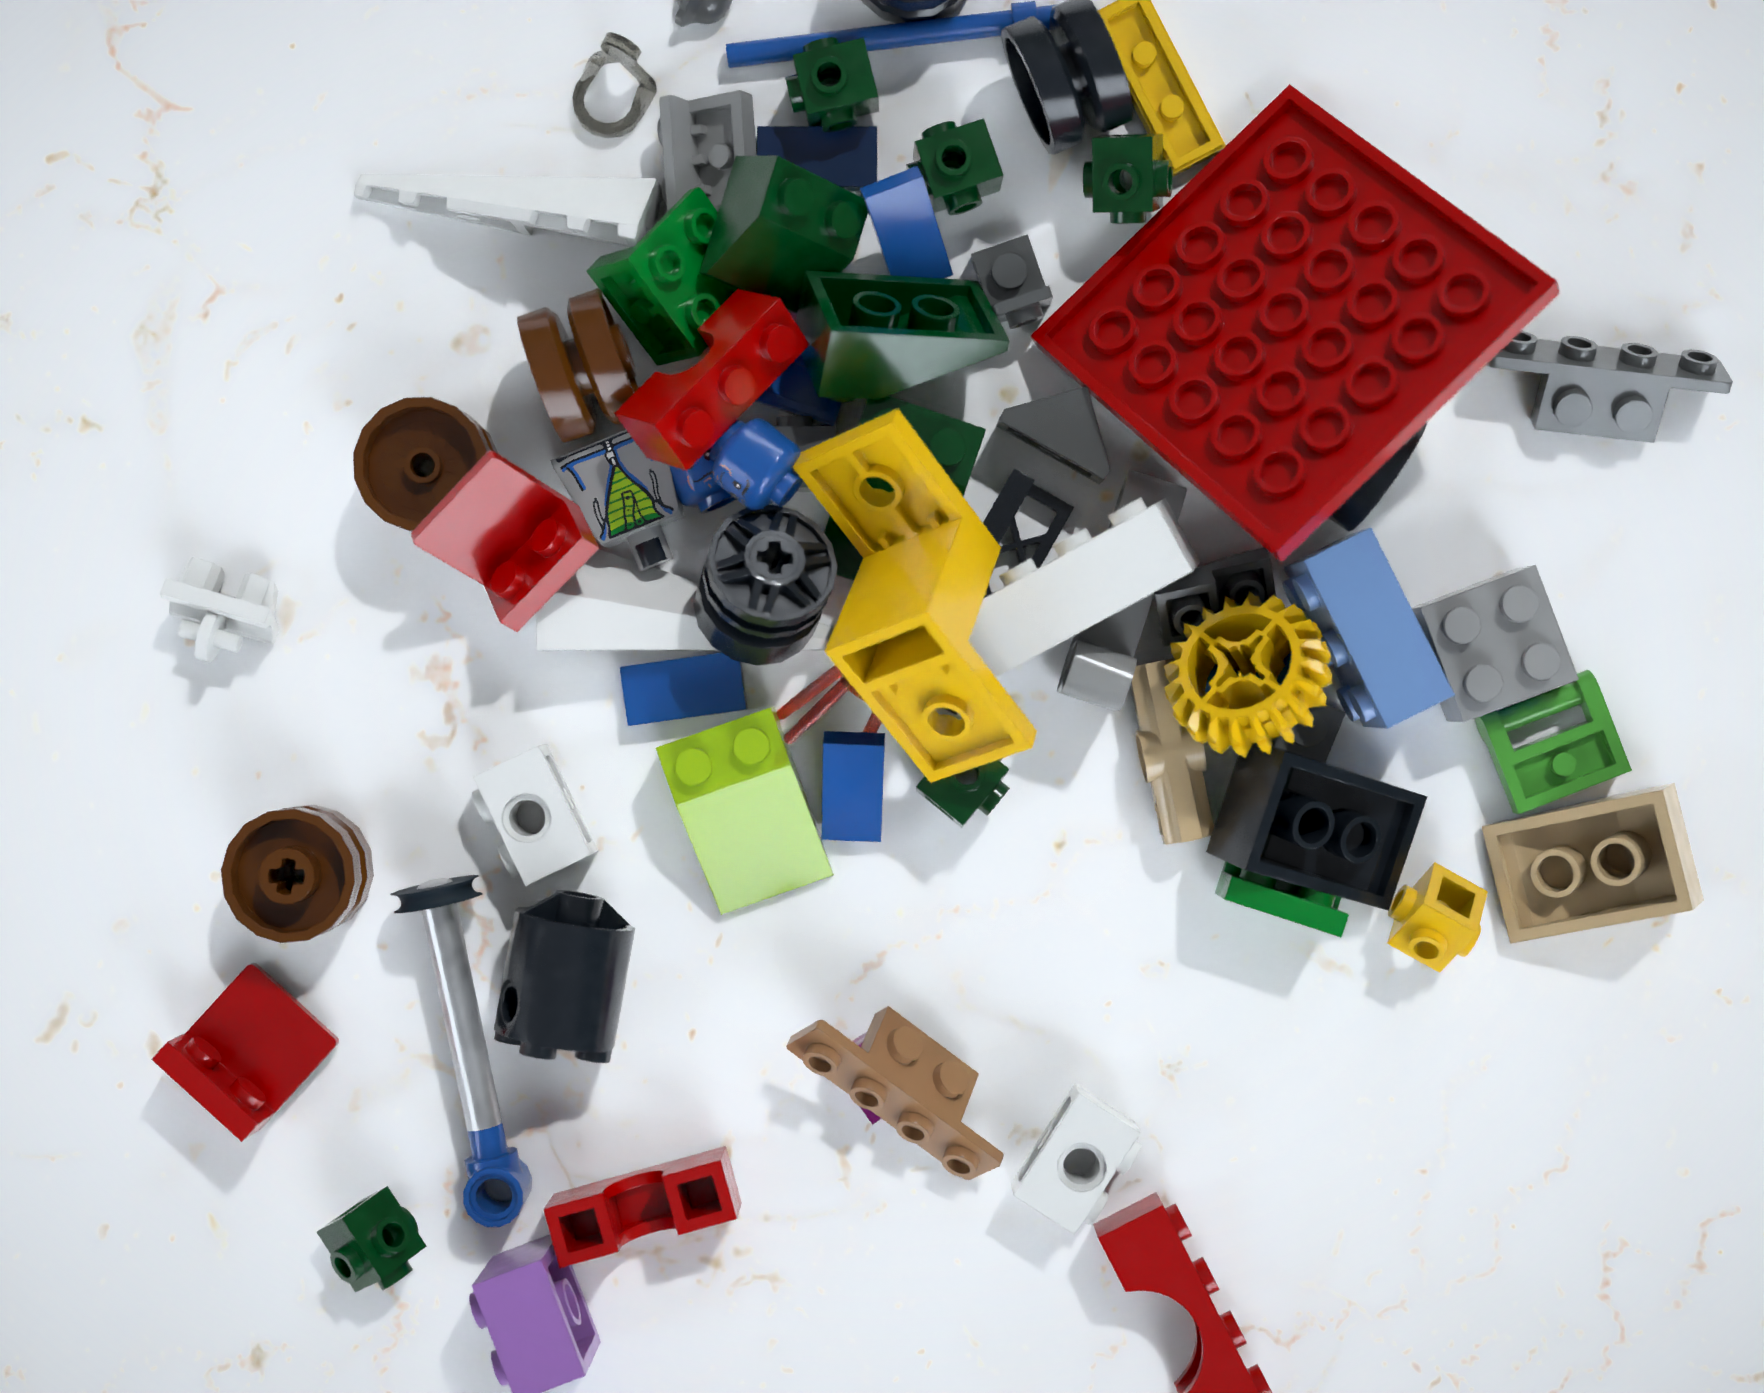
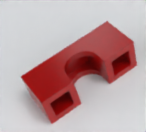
M737 289L697 329L710 348L707 355L691 368L677 374H664L655 371L614 413L646 458L688 471L810 345L780 298Z
M723 1146L554 1193L543 1211L559 1268L617 1253L629 1241L653 1232L676 1229L677 1234L682 1235L736 1220L742 1201L727 1147Z

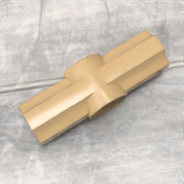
M1174 658L1136 666L1130 685L1139 730L1135 732L1139 760L1146 783H1151L1159 833L1164 845L1202 839L1211 836L1214 829L1203 772L1207 770L1204 744L1196 742L1187 731V728L1178 723L1173 715V706L1165 695L1164 687L1170 682L1165 676L1163 665L1175 661Z

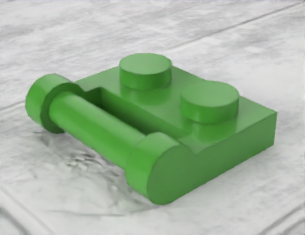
M1587 669L1577 673L1579 680L1475 718L1477 729L1488 747L1513 813L1522 814L1632 771L1600 686L1590 670ZM1577 705L1582 708L1586 721L1513 749L1507 734L1508 732Z

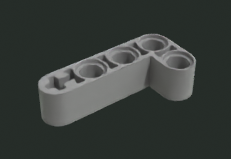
M1129 469L1114 512L1139 498H1142L1147 508L1166 498L1174 515L1179 520L1187 488ZM1110 521V524H1109L1108 529L1114 527L1113 524L1111 523V521ZM1154 592L1073 636L1058 682V693L1113 711L1121 710L1135 672L1137 658H1134L1154 597Z

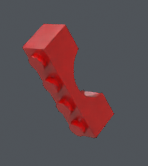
M1157 1192L1093 1224L1097 1237L1125 1292L1149 1291L1165 1295L1182 1305L1193 1317L1196 1332L1195 1347L1190 1362L1174 1382L1178 1393H1272L1259 1365L1255 1364L1249 1368H1246L1237 1349L1247 1344L1231 1311L1229 1310L1221 1315L1218 1314L1209 1295L1220 1289L1204 1258L1201 1257L1193 1262L1191 1261L1182 1241L1192 1237V1234L1176 1203L1164 1208Z

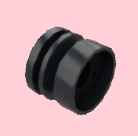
M769 504L759 510L744 508L727 517L712 537L693 603L698 627L711 646L732 660L756 666L781 663L801 652L813 636L820 621L822 610L825 608L834 588L838 565L831 541L817 523L799 511L774 504Z

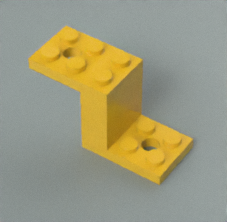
M897 408L800 452L798 460L793 465L794 470L863 557L824 652L930 783L1031 749L1037 730L969 643L1001 547L900 410ZM866 478H882L892 485L894 491L887 492L882 489H874L868 484ZM948 708L954 710L963 719L958 720L951 715L939 714L936 709Z

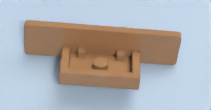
M890 1006L874 1014L861 1047L824 1020H817L790 1037L786 1048L800 1058L810 1071L826 1077L849 1094L855 1104L864 1109L871 1110L894 1127L903 1139L917 1144L939 1160L943 1167L951 1174L962 1177L965 1180H971L1000 1167L1004 1157L1003 1152L961 1122L979 1073Z

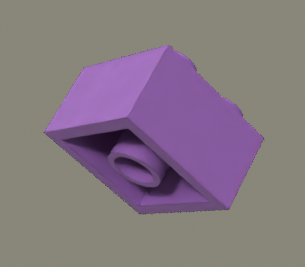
M550 1234L492 1256L472 1284L474 1292L469 1294V1303L478 1327L480 1329L488 1328L495 1350L491 1352V1362L502 1387L509 1385L512 1393H542L585 1377L601 1340L573 1266L559 1268Z

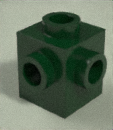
M835 37L814 40L803 46L802 53L793 55L796 74L785 77L793 113L805 111L809 126H822L824 132H836L855 126L858 123L857 117L879 112V97L864 37L839 43ZM827 84H836L834 86H825Z
M984 118L959 127L956 126L954 121L939 123L921 133L922 139L914 141V162L906 164V169L908 170L915 166L919 168L934 213L947 209L949 215H959L979 207L983 203L981 197L1000 191L1004 174Z
M1163 133L1117 134L1093 137L1092 161H1086L1083 167V193L1085 198H1092V213H1110V223L1113 224L1146 222V212H1154L1162 208L1163 197H1171L1173 168L1171 160H1163ZM1125 171L1132 177L1131 188L1124 181Z
M1002 759L975 767L973 770L976 772L977 780L968 785L960 783L955 775L932 783L924 776L917 784L916 791L960 828H963L978 809L988 816L1009 791L1010 788L1002 782L1009 768L1001 762Z
M388 1186L361 1199L316 1232L331 1254L330 1261L334 1271L343 1281L350 1283L355 1293L375 1283H378L382 1290L389 1288L413 1270L408 1260L427 1247L418 1233L419 1229L415 1218L406 1208L400 1206Z

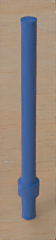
M1035 1L1011 3V10L727 43V62L729 68L793 61V55L802 53L804 45L814 40L828 37L837 38L839 43L864 37L867 52L1001 36L1002 28L1030 16L1036 17L1050 30L1051 9L1057 4L1036 7Z

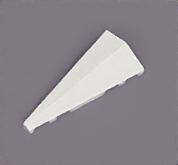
M361 174L355 184L353 195L357 199L530 236H532L533 228L537 227L633 247L656 224L662 191L657 178Z
M599 549L536 613V650L718 651L711 646L697 624L693 603L698 582L654 567L640 571L635 561ZM819 622L813 636L802 650H825L834 627Z

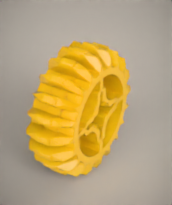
M1249 592L1242 606H1237L1234 600L1225 596L1222 611L1214 614L1213 611L1203 607L1202 618L1204 622L1199 626L1184 623V634L1188 638L1186 642L1170 643L1171 654L1175 661L1163 666L1165 676L1170 682L1164 687L1165 695L1173 706V715L1181 726L1187 728V731L1196 742H1200V744L1208 742L1211 748L1221 755L1232 746L1237 755L1246 758L1253 743H1257L1261 751L1270 754L1272 739L1280 735L1283 740L1293 744L1294 732L1291 728L1297 723L1313 727L1314 718L1309 708L1326 707L1327 697L1322 688L1333 683L1332 673L1327 665L1331 662V653L1326 643L1321 640L1323 635L1315 622H1312L1310 619L1307 620L1302 609L1295 604L1286 608L1283 601L1274 594L1262 604L1258 596ZM1292 652L1288 674L1280 686L1277 682V676L1285 667L1283 660ZM1215 664H1217V672L1209 682L1211 689L1205 695L1208 676ZM1234 669H1236V670L1239 672V675H1238V676H1237L1236 672L1234 671ZM1256 672L1260 676L1261 680L1255 676Z

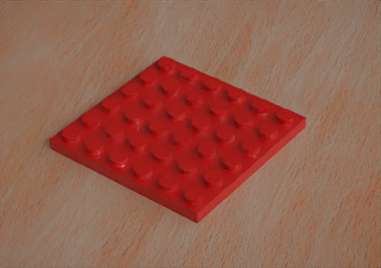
M1289 84L1030 337L1040 351L1081 387L1086 386L1089 389L1090 395L1282 563L1560 294L1558 281Z

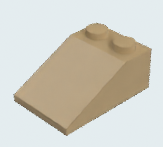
M1675 783L1608 796L1482 826L1510 944L1693 911L1704 901Z

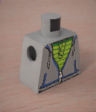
M627 430L550 460L559 479L574 503L579 505L590 529L602 546L610 548L628 541L640 571L651 569L673 559L661 527L684 518V510L675 491L670 466L646 458Z

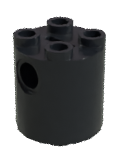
M556 890L554 894L530 907L516 908L495 1018L494 1039L506 1044L519 1045V1053L532 1058L556 1059L558 1049L575 1051L574 1057L580 1060L594 1063H609L612 1049L615 1046L636 928L631 926L604 898L583 892Z

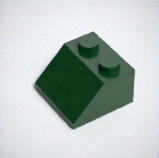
M736 156L700 273L735 289L780 298L789 313L797 315L805 270L842 272L854 260L868 215L864 199L779 156Z

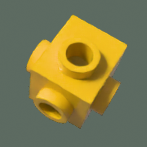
M1434 862L1413 887L1406 884L1403 885L1392 900L1388 916L1393 918L1394 921L1387 944L1440 973L1457 955L1466 957L1475 946L1481 933L1480 922L1488 891Z

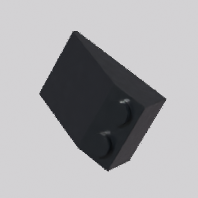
M1253 743L1246 758L1241 755L1237 757L1206 852L1250 872L1389 911L1428 796L1272 746L1271 753L1268 754L1261 751L1257 743Z

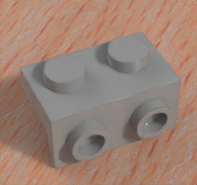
M737 90L693 100H686L675 95L660 97V118L657 123V133L663 148L664 178L661 191L664 203L667 206V212L688 190L700 187L719 212L735 157L757 156L752 94Z

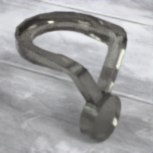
M607 32L600 45L602 51L595 52L588 59L582 75L576 83L572 99L574 114L583 128L592 135L614 138L621 137L636 127L650 106L656 94L657 86L654 79L637 63L642 53L641 49L624 36ZM620 62L639 82L631 109L624 118L617 122L604 123L597 121L589 115L585 108L584 99L586 92L603 65Z

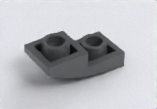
M1263 547L1213 561L1195 568L1187 575L1155 591L1154 595L1164 647L1170 646V643L1186 642L1188 638L1184 634V623L1199 626L1204 622L1202 618L1203 607L1213 611L1214 614L1222 611L1225 596L1234 600L1237 606L1243 605L1249 592L1258 596L1262 604L1273 594L1276 596L1272 562L1268 550Z

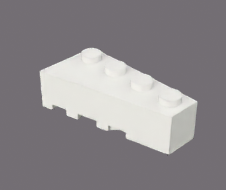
M1139 498L1108 515L1114 527L1094 538H1091L1085 528L1053 546L1059 556L1058 558L1038 569L1032 558L999 576L1004 587L983 599L969 639L971 646L996 678L1187 575L1197 567L1200 560L1166 498L1148 508L1142 498Z

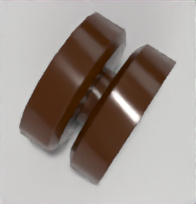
M599 288L569 298L567 316L574 337L572 339H569L559 316L548 307H543L517 317L521 342L534 381L548 416L563 443L595 432L597 421L590 394H595L605 417L613 424L618 425L621 422L614 413L639 388L635 378L638 375L628 344L620 325L615 323L608 304Z
M433 397L403 398L381 408L362 428L353 451L354 481L364 503L384 522L412 532L487 452L494 451L498 453L490 433L472 416L463 412L458 407ZM426 459L433 461L435 464L434 470L429 476L420 471Z
M315 804L268 811L244 824L228 844L221 867L223 896L236 920L256 936L279 943L308 941L351 920L367 900L374 877L372 851L360 828L341 812ZM294 869L304 870L305 879L303 882L296 877Z

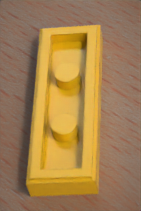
M1117 0L1099 9L1098 12L1109 31L1121 60L1131 92L1132 104L1147 134L1163 133V160H1171L1173 177L1217 155L1226 145L1151 0Z

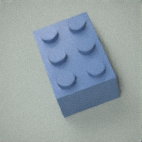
M1371 527L1349 534L1283 567L1289 578L1282 582L1286 596L1291 605L1295 604L1303 612L1305 611L1308 618L1315 622L1323 635L1321 640L1326 643L1331 653V662L1327 665L1328 667L1333 666L1343 686L1336 690L1337 697L1344 712H1346V715L1352 722L1359 719L1363 727L1388 729L1455 695Z

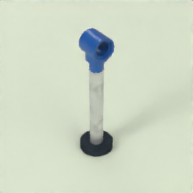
M479 875L437 878L423 882L420 885L398 890L390 895L397 896L401 901L400 908L394 911V913L422 911L472 1156L464 1160L468 1182L463 1191V1204L468 1215L476 1223L485 1227H501L511 1223L519 1215L532 1190V1175L528 1166L519 1158L517 1148L507 1147L457 905L458 902L478 897L483 893L476 892L472 887L473 880L479 877ZM488 1179L504 1181L511 1189L512 1199L507 1201L492 1199L485 1190L484 1181Z

